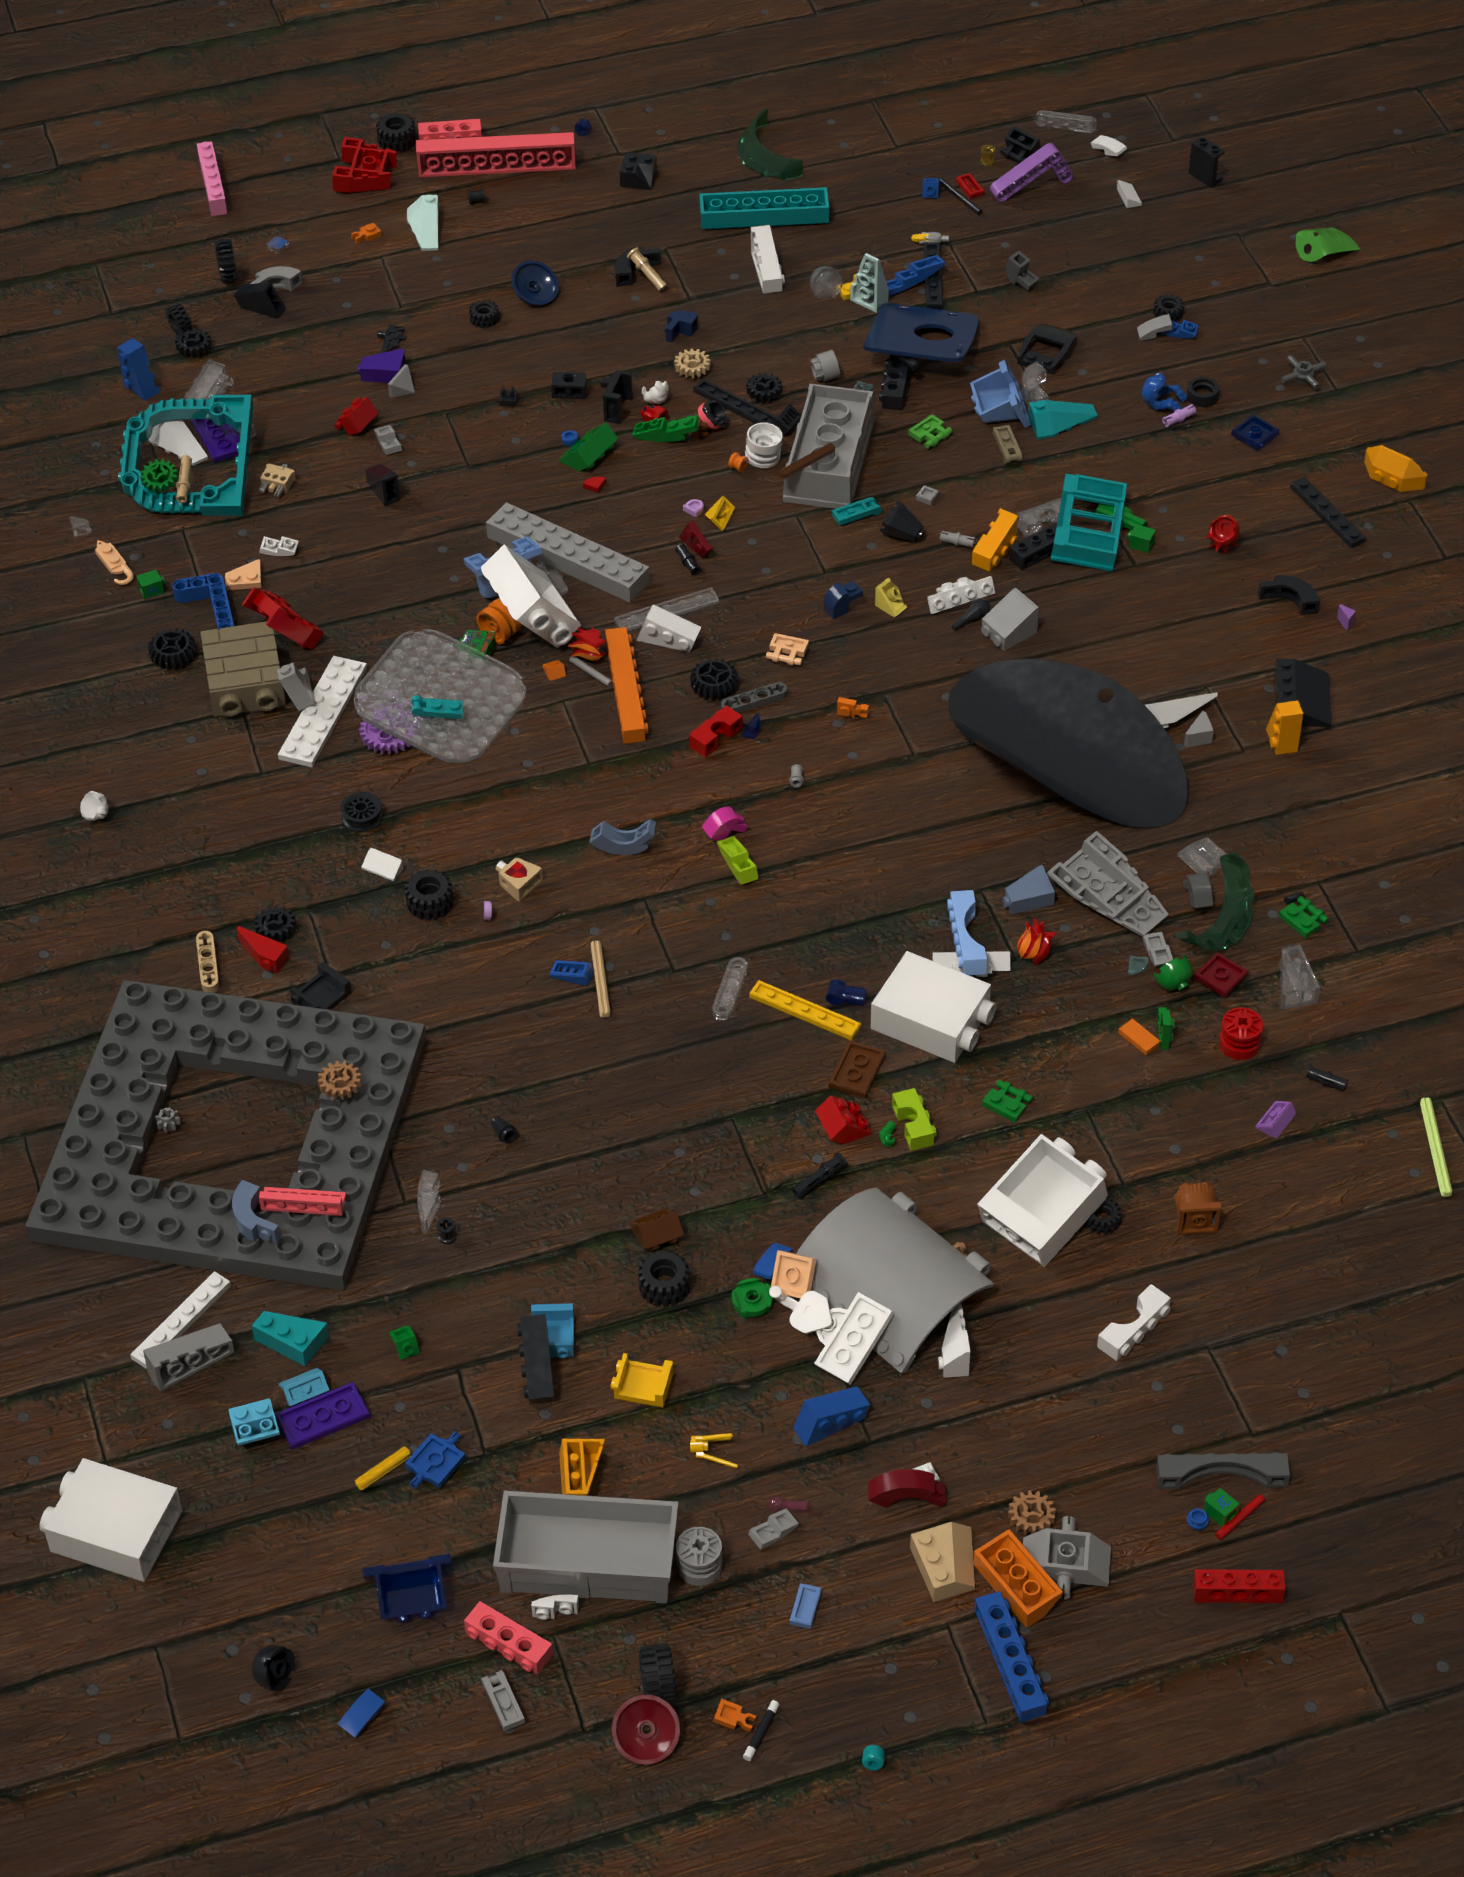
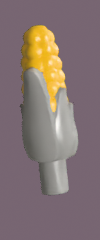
M922 232V234H913L911 237L913 242H919L920 244L950 242V236L942 235L938 232Z

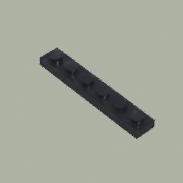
M1306 477L1291 482L1290 488L1350 548L1365 543L1366 537Z

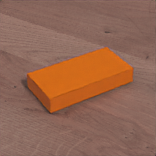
M1134 1019L1128 1021L1118 1030L1121 1036L1145 1055H1148L1160 1046L1161 1041Z

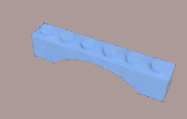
M973 890L950 891V899H947V909L949 911L951 930L954 933L953 939L954 945H956V956H958V968H962V972L966 975L987 974L985 947L972 939L966 930L969 922L975 917Z

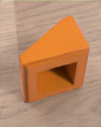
M559 660L542 665L550 681L566 676L564 664Z

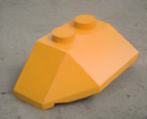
M1383 445L1366 449L1364 463L1371 479L1399 492L1426 488L1428 474L1425 471L1423 472L1420 466L1411 458Z

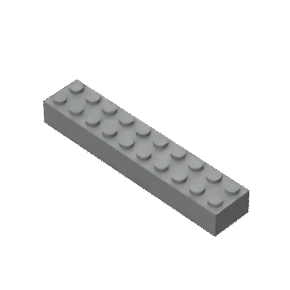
M507 502L486 522L487 538L514 549L512 541L528 536L542 549V554L532 557L533 559L629 603L650 583L649 566Z

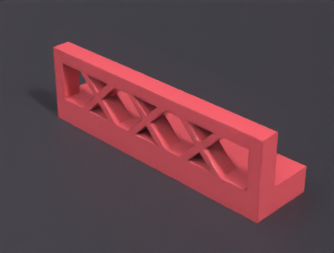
M265 1187L264 1192L260 1191L259 1195L261 1210L339 1216L343 1214L346 1192Z

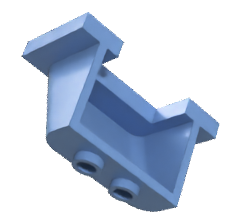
M1005 360L999 362V369L970 382L973 392L971 398L976 405L974 407L975 411L984 423L1020 420L1025 428L1031 425L1019 383Z
M528 536L512 541L514 548L512 550L531 563L532 557L542 554L541 547ZM478 553L464 558V563L476 574L479 591L483 597L499 596L492 588L490 580L483 575L481 567L490 558L486 559Z

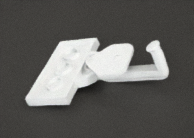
M772 1286L769 1290L771 1297L793 1310L790 1316V1323L795 1329L804 1334L817 1331V1336L825 1347L814 1364L849 1385L853 1382L894 1315L892 1310L859 1292L846 1310L843 1308L830 1309L827 1298L815 1291L806 1292L800 1301L797 1302L783 1294L779 1286Z

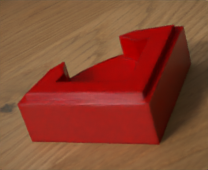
M589 478L583 482V488L599 492L606 483V478Z

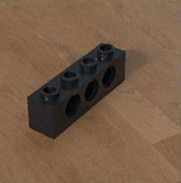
M890 354V359H886L885 380H882L881 390L883 391H880L879 401H882L883 409L902 410L910 368L907 365L901 364L900 360Z

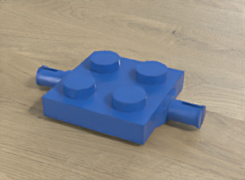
M454 1431L448 1440L439 1438L431 1433L405 1462V1467L416 1474L409 1483L412 1488L417 1489L423 1480L440 1488L465 1460V1453L455 1446V1443L461 1438L459 1433Z

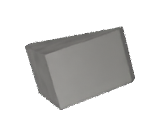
M1202 711L1185 733V747L1212 743L1214 730L1206 712Z

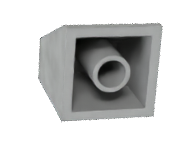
M1014 588L982 618L981 632L991 639L996 646L1006 651L1037 633L1039 607L1017 588Z

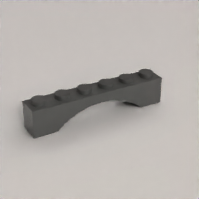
M1188 1453L1185 1455H1157L1156 1473L1158 1489H1180L1196 1478L1220 1473L1247 1477L1265 1487H1288L1290 1478L1287 1453H1208L1205 1455Z

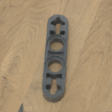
M777 682L725 698L721 702V709L727 705L737 713H741L783 700L787 697V685ZM761 694H764V695H766L767 697H766V698H759L758 696L761 695ZM750 700L749 703H742L741 701Z

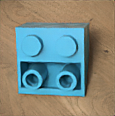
M270 1398L228 1409L238 1446L280 1435Z

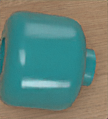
M878 1745L865 1747L862 1755L863 1766L870 1771L880 1770L885 1762L884 1749Z

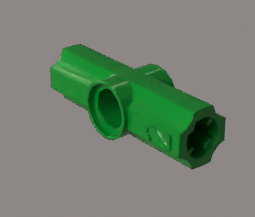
M1099 503L1096 513L1113 516L1115 506ZM1123 507L1120 529L1126 527L1133 530L1136 524L1148 527V521L1133 515V512L1128 507Z

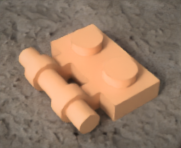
M774 633L769 645L770 650L774 651V653L767 652L766 659H771L776 663L780 661L794 666V664L801 666L802 659L796 657L805 656L809 640Z

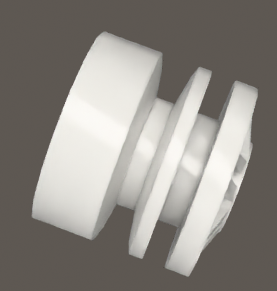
M757 423L748 429L745 456L748 457L749 464L758 468H770L779 462L783 436L777 426L770 423Z

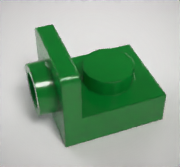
M409 1325L389 1332L401 1360L420 1353L416 1336Z

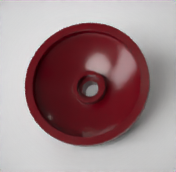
M638 1695L630 1698L619 1707L612 1723V1737L615 1746L625 1758L638 1764H654L662 1761L675 1749L680 1736V1722L675 1710L664 1699L654 1695ZM644 1725L651 1727L650 1733L646 1734L643 1732Z

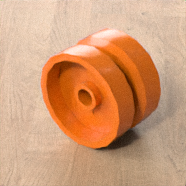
M500 598L495 599L476 616L479 629L481 631L495 632L496 644L498 645L506 642L510 636L516 634L522 627V624L510 615L508 607L502 603Z

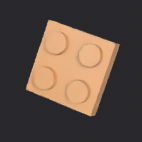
M777 1250L771 1287L779 1286L783 1294L801 1299L806 1292L811 1291L817 1259Z

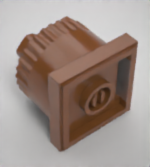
M1208 1182L1201 1184L1184 1183L1179 1186V1191L1175 1195L1178 1216L1177 1234L1218 1232L1222 1207L1221 1202L1216 1200L1215 1190H1213L1211 1184Z

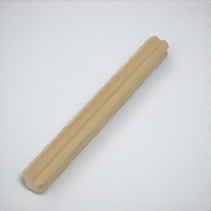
M597 940L591 942V952L600 1017L608 1018L610 1017V1006L601 942Z

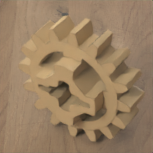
M693 349L690 351L684 350V353L679 352V356H675L674 365L676 372H680V375L685 374L686 378L688 376L694 378L695 375L701 377V373L705 375L706 371L710 370L709 355H705V351L700 353L699 349L693 351Z

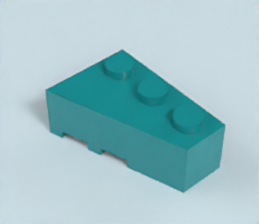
M263 1311L252 1325L255 1341L303 1366L310 1362L330 1337L326 1322Z

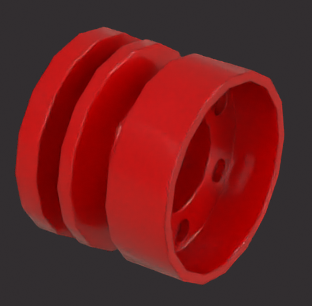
M1244 1007L1229 1010L1222 1020L1219 1039L1221 1051L1226 1056L1235 1060H1248L1255 1057L1259 1052L1264 1024L1261 1016L1252 1009Z

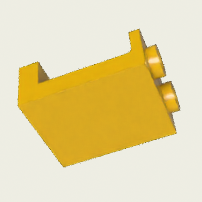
M623 1353L622 1360L617 1362V1376L613 1377L611 1382V1389L614 1390V1399L664 1408L673 1377V1361L665 1360L663 1366L631 1361L628 1359V1354Z

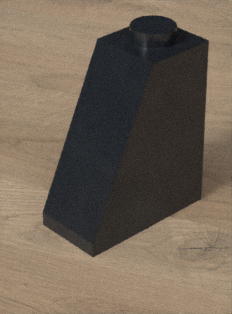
M271 282L241 285L234 294L242 309L278 318L286 309Z
M382 464L365 469L368 485L384 506L400 501L398 476L394 471Z

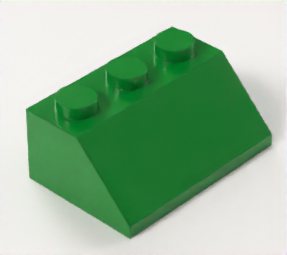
M606 422L588 431L558 460L560 463L577 471L585 468L589 470L595 465V460H600L605 456L604 452L606 450L609 451L615 446L614 442L618 437Z

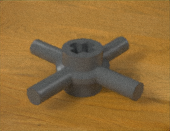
M1292 355L1288 356L1287 360L1293 365L1294 372L1282 376L1281 382L1286 383L1295 379L1301 384L1309 382L1315 390L1319 389L1320 384L1313 378L1314 372L1326 368V362L1323 361L1312 365L1307 361L1298 362Z

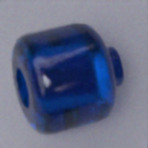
M580 119L575 124V132L579 136H586L592 129V125L587 119Z

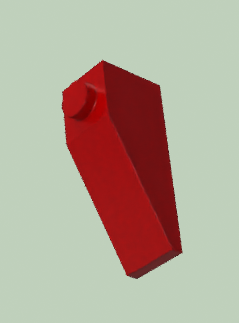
M240 926L236 928L239 942L259 966L266 971H272L277 974L289 959L287 945Z

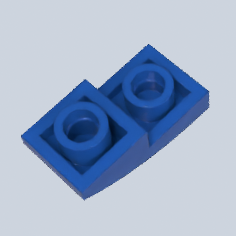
M1183 320L1182 324L1171 321L1172 330L1161 332L1163 335L1175 338H1195L1199 325Z
M773 1243L759 1259L753 1269V1274L761 1276L763 1279L771 1280L773 1278L777 1250L792 1253V1248Z
M367 1689L350 1707L338 1725L355 1738H358L369 1721H373L386 1701L370 1689Z

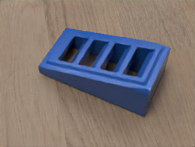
M556 960L549 975L559 980L589 986L594 970L591 963Z

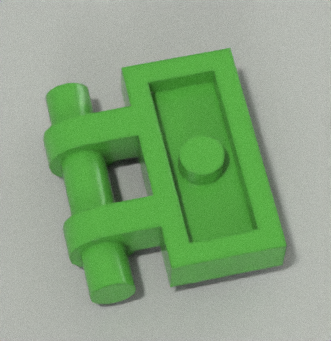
M932 414L910 428L908 435L920 443L926 440L927 442L924 443V446L929 449L938 445L939 441L947 439L953 430L950 427L944 429V422Z

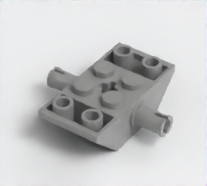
M1068 1516L1062 1518V1530L1046 1528L1023 1538V1546L1051 1579L1057 1581V1586L1064 1591V1599L1070 1598L1071 1583L1108 1587L1111 1546L1092 1533L1075 1531L1076 1519L1071 1516L1070 1524H1068Z

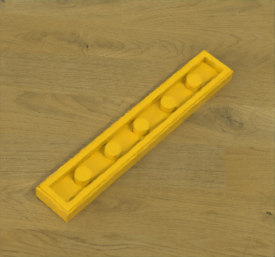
M758 980L749 993V997L851 1041L861 1028V1023L760 980Z

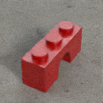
M726 705L689 734V747L706 758L718 748L717 734H724L731 738L743 729V716Z

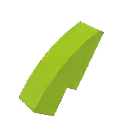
M735 836L717 841V845L727 865L741 885L758 879L756 865L750 860L748 851Z

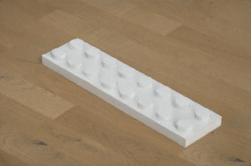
M337 656L332 657L313 691L315 704L304 708L278 753L279 760L313 767L366 672L367 663Z

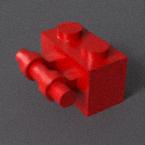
M368 397L354 399L351 402L352 405L342 411V415L334 425L335 428L339 430L341 427H344L348 435L360 433L378 414Z

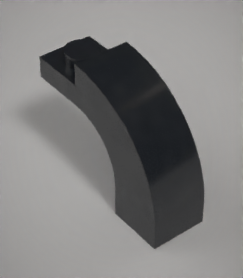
M643 246L638 247L639 252L644 258L648 259L650 266L661 265L659 248L643 250ZM632 249L622 253L615 262L616 287L632 285V273L637 270L635 263L627 258L628 253Z
M1275 575L1274 581L1259 582V600L1285 598L1297 605L1300 615L1318 614L1320 599L1315 589L1307 582L1286 575Z

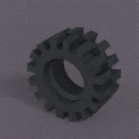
M1164 294V297L1160 295L1159 298H1156L1154 302L1155 318L1169 314L1171 321L1176 322V320L1179 321L1183 317L1184 301H1182V298H1178L1177 295L1173 297V294H1170V296Z
M482 299L481 302L480 300H477V303L473 302L469 308L472 325H475V327L480 326V328H483V326L489 328V325L492 327L494 324H497V321H499L498 305L494 301H485V299Z
M177 303L166 308L167 321L176 335H181V331L186 332L187 329H192L191 319L188 317L189 314L186 313L183 305Z
M1110 1197L1108 1200H1105L1085 1222L1087 1229L1090 1228L1092 1233L1096 1230L1097 1235H1100V1232H1103V1235H1107V1231L1112 1234L1114 1230H1117L1121 1223L1122 1214L1116 1200L1112 1202ZM1099 1212H1104L1109 1214L1111 1217L1107 1219H1100L1096 1217L1095 1214Z

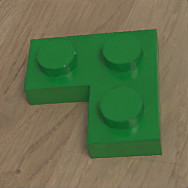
M1158 1007L1157 1025L1159 1040L1161 1041L1160 1049L1169 1050V1042H1173L1174 1018H1171L1170 1010H1166V1007Z

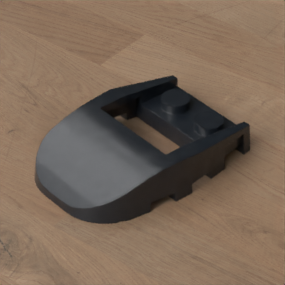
M1048 324L1037 325L1024 339L1017 364L1055 375V369L1057 367L1061 368L1065 364V360L1067 358L1070 359L1072 356V350L1076 346V334ZM1033 338L1063 346L1056 359L1027 350Z

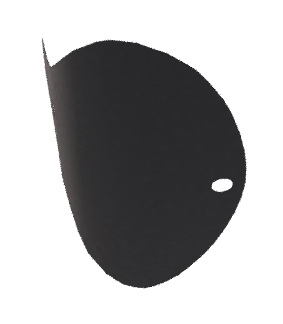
M1016 659L998 661L975 669L961 678L950 691L948 698L949 715L954 724L969 740L1069 802L1103 818L1133 828H1158L1176 821L1184 811L1187 801V779L1174 743L1152 712L1134 694L1118 682L1095 671L1068 663L1043 659ZM1104 688L1111 689L1114 694L1113 699L1108 703H1102L1098 699L1099 692Z

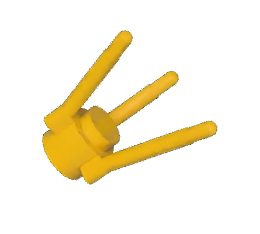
M732 1433L691 1436L690 1451L691 1453H696V1458H704L729 1467L738 1468V1465L704 1453L709 1451V1442L729 1441L733 1436Z

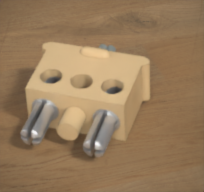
M266 464V469L260 477L262 485L259 488V492L264 493L266 488H268L269 492L276 490L274 493L275 497H279L282 492L287 493L292 483L296 481L294 470L287 468V464L282 466Z

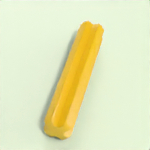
M402 1447L355 1479L358 1489L364 1490L411 1457L409 1449Z

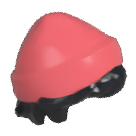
M709 400L698 408L700 421L708 424L707 429L717 430L725 427L728 422L725 410H723L719 402L716 403V400Z

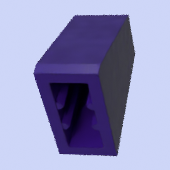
M405 349L363 357L361 364H358V374L361 375V381L389 383L406 363Z

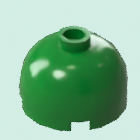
M1182 955L1183 959L1181 960L1177 957L1160 968L1161 973L1159 975L1156 972L1154 973L1153 977L1160 987L1167 991L1178 989L1180 992L1189 986L1188 982L1192 978L1193 968L1186 955Z

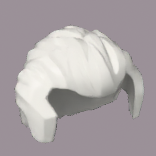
M656 381L655 386L650 388L649 391H646L644 386L642 388L644 400L651 404L659 405L668 396L669 387L667 381H664V383Z
M89 791L81 801L80 811L82 817L87 821L103 819L108 813L109 806L105 795L102 793Z

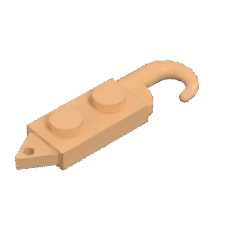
M98 540L97 548L95 549L96 555L111 574L125 573L127 576L125 580L114 579V582L119 585L131 583L134 574L127 566L126 561L111 542L105 543Z

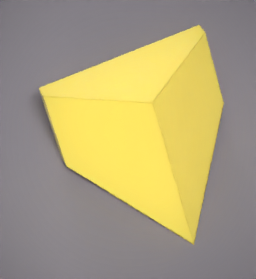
M887 578L875 588V606L896 617L907 608L904 605L899 588L891 582L890 578Z

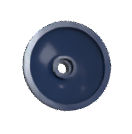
M530 260L520 263L514 269L511 276V285L515 294L529 305H547L554 300L558 293L559 284L555 273L551 268L539 261Z

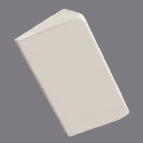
M1118 180L1117 190L1126 208L1142 206L1133 185Z
M370 848L361 868L388 880L395 881L403 870V861Z

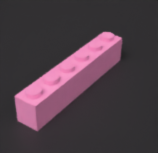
M212 141L198 143V157L211 216L227 214L225 196Z

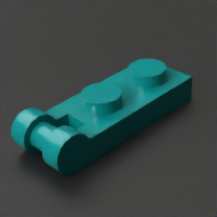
M869 497L834 509L831 515L840 526L872 514L879 515L882 512V508L877 504L874 497Z
M419 695L411 698L413 705L412 714L414 716L462 719L463 701L429 699L422 698Z

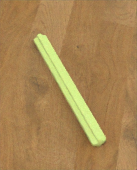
M1429 1097L1422 1098L1420 1105L1442 1197H1450L1452 1195V1187L1432 1100Z

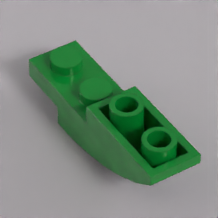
M698 415L687 416L670 422L665 417L656 418L651 421L635 424L632 436L636 439L654 442L685 440L687 433L698 431L701 419Z

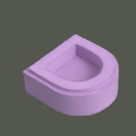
M692 499L683 505V511L697 518L704 511V504L701 500Z

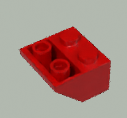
M830 1095L815 1110L832 1141L846 1144L872 1134L868 1121L863 1117L860 1112L861 1108L855 1102H849L841 1097L837 1098Z

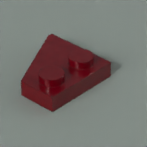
M693 520L687 523L679 538L703 559L709 555L712 547Z

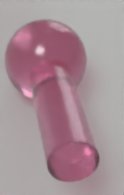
M774 1496L769 1501V1509L775 1513L786 1508L790 1510H809V1502L785 1501L780 1496Z

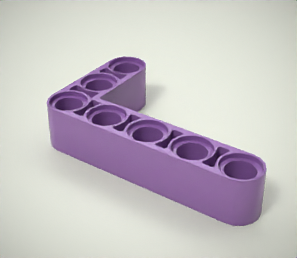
M1048 143L993 182L990 186V191L999 202H1003L1049 168L1052 169L1053 173L1062 183L1069 182L1073 177V173L1055 145Z

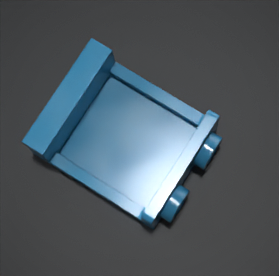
M573 1303L531 1305L532 1316L546 1315L550 1358L574 1357Z

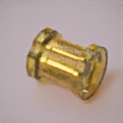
M983 145L981 147L982 157L980 162L982 165L989 166L994 164V146Z

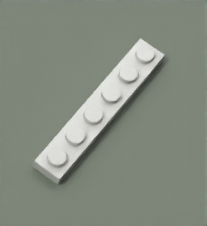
M214 1271L130 1354L131 1359L147 1369L143 1350L179 1338L231 1286L230 1281Z

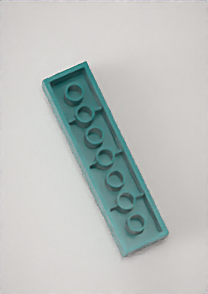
M827 187L699 194L702 229L829 223Z

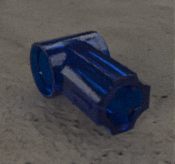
M833 979L829 983L826 1001L832 1005H840L842 1002L864 1005L866 988L848 986L842 980Z

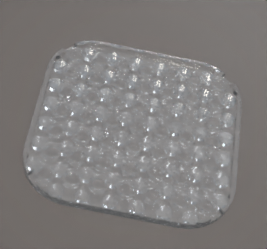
M422 629L419 632L411 630L400 635L358 684L354 696V705L359 716L368 724L447 763H462L477 759L484 754L523 704L526 687L522 682L521 675L512 667L444 633L431 629ZM419 695L422 698L461 700L463 701L462 719L414 716L412 714L413 705L411 698Z

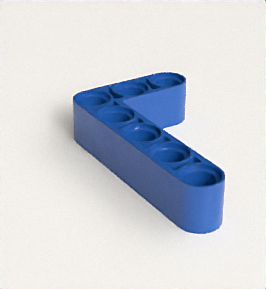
M212 573L179 579L173 582L172 588L175 601L185 603L211 598L217 629L220 630V628L234 626L221 574Z

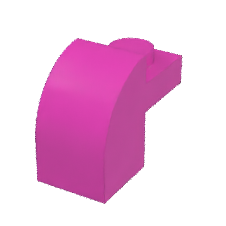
M723 807L713 812L702 828L710 839L720 841L726 839L731 830L745 833L748 826L744 822V818L740 814L735 813L731 807Z

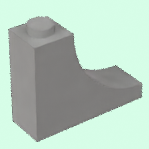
M291 663L277 670L280 683L298 711L315 704L309 673L305 667L298 670L295 664Z

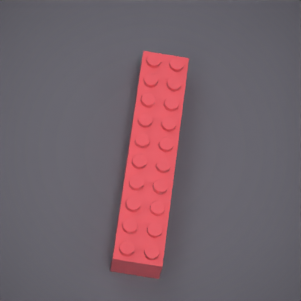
M574 132L416 140L419 178L576 169Z

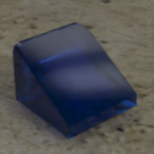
M756 714L746 724L742 737L756 738L760 728L759 714Z

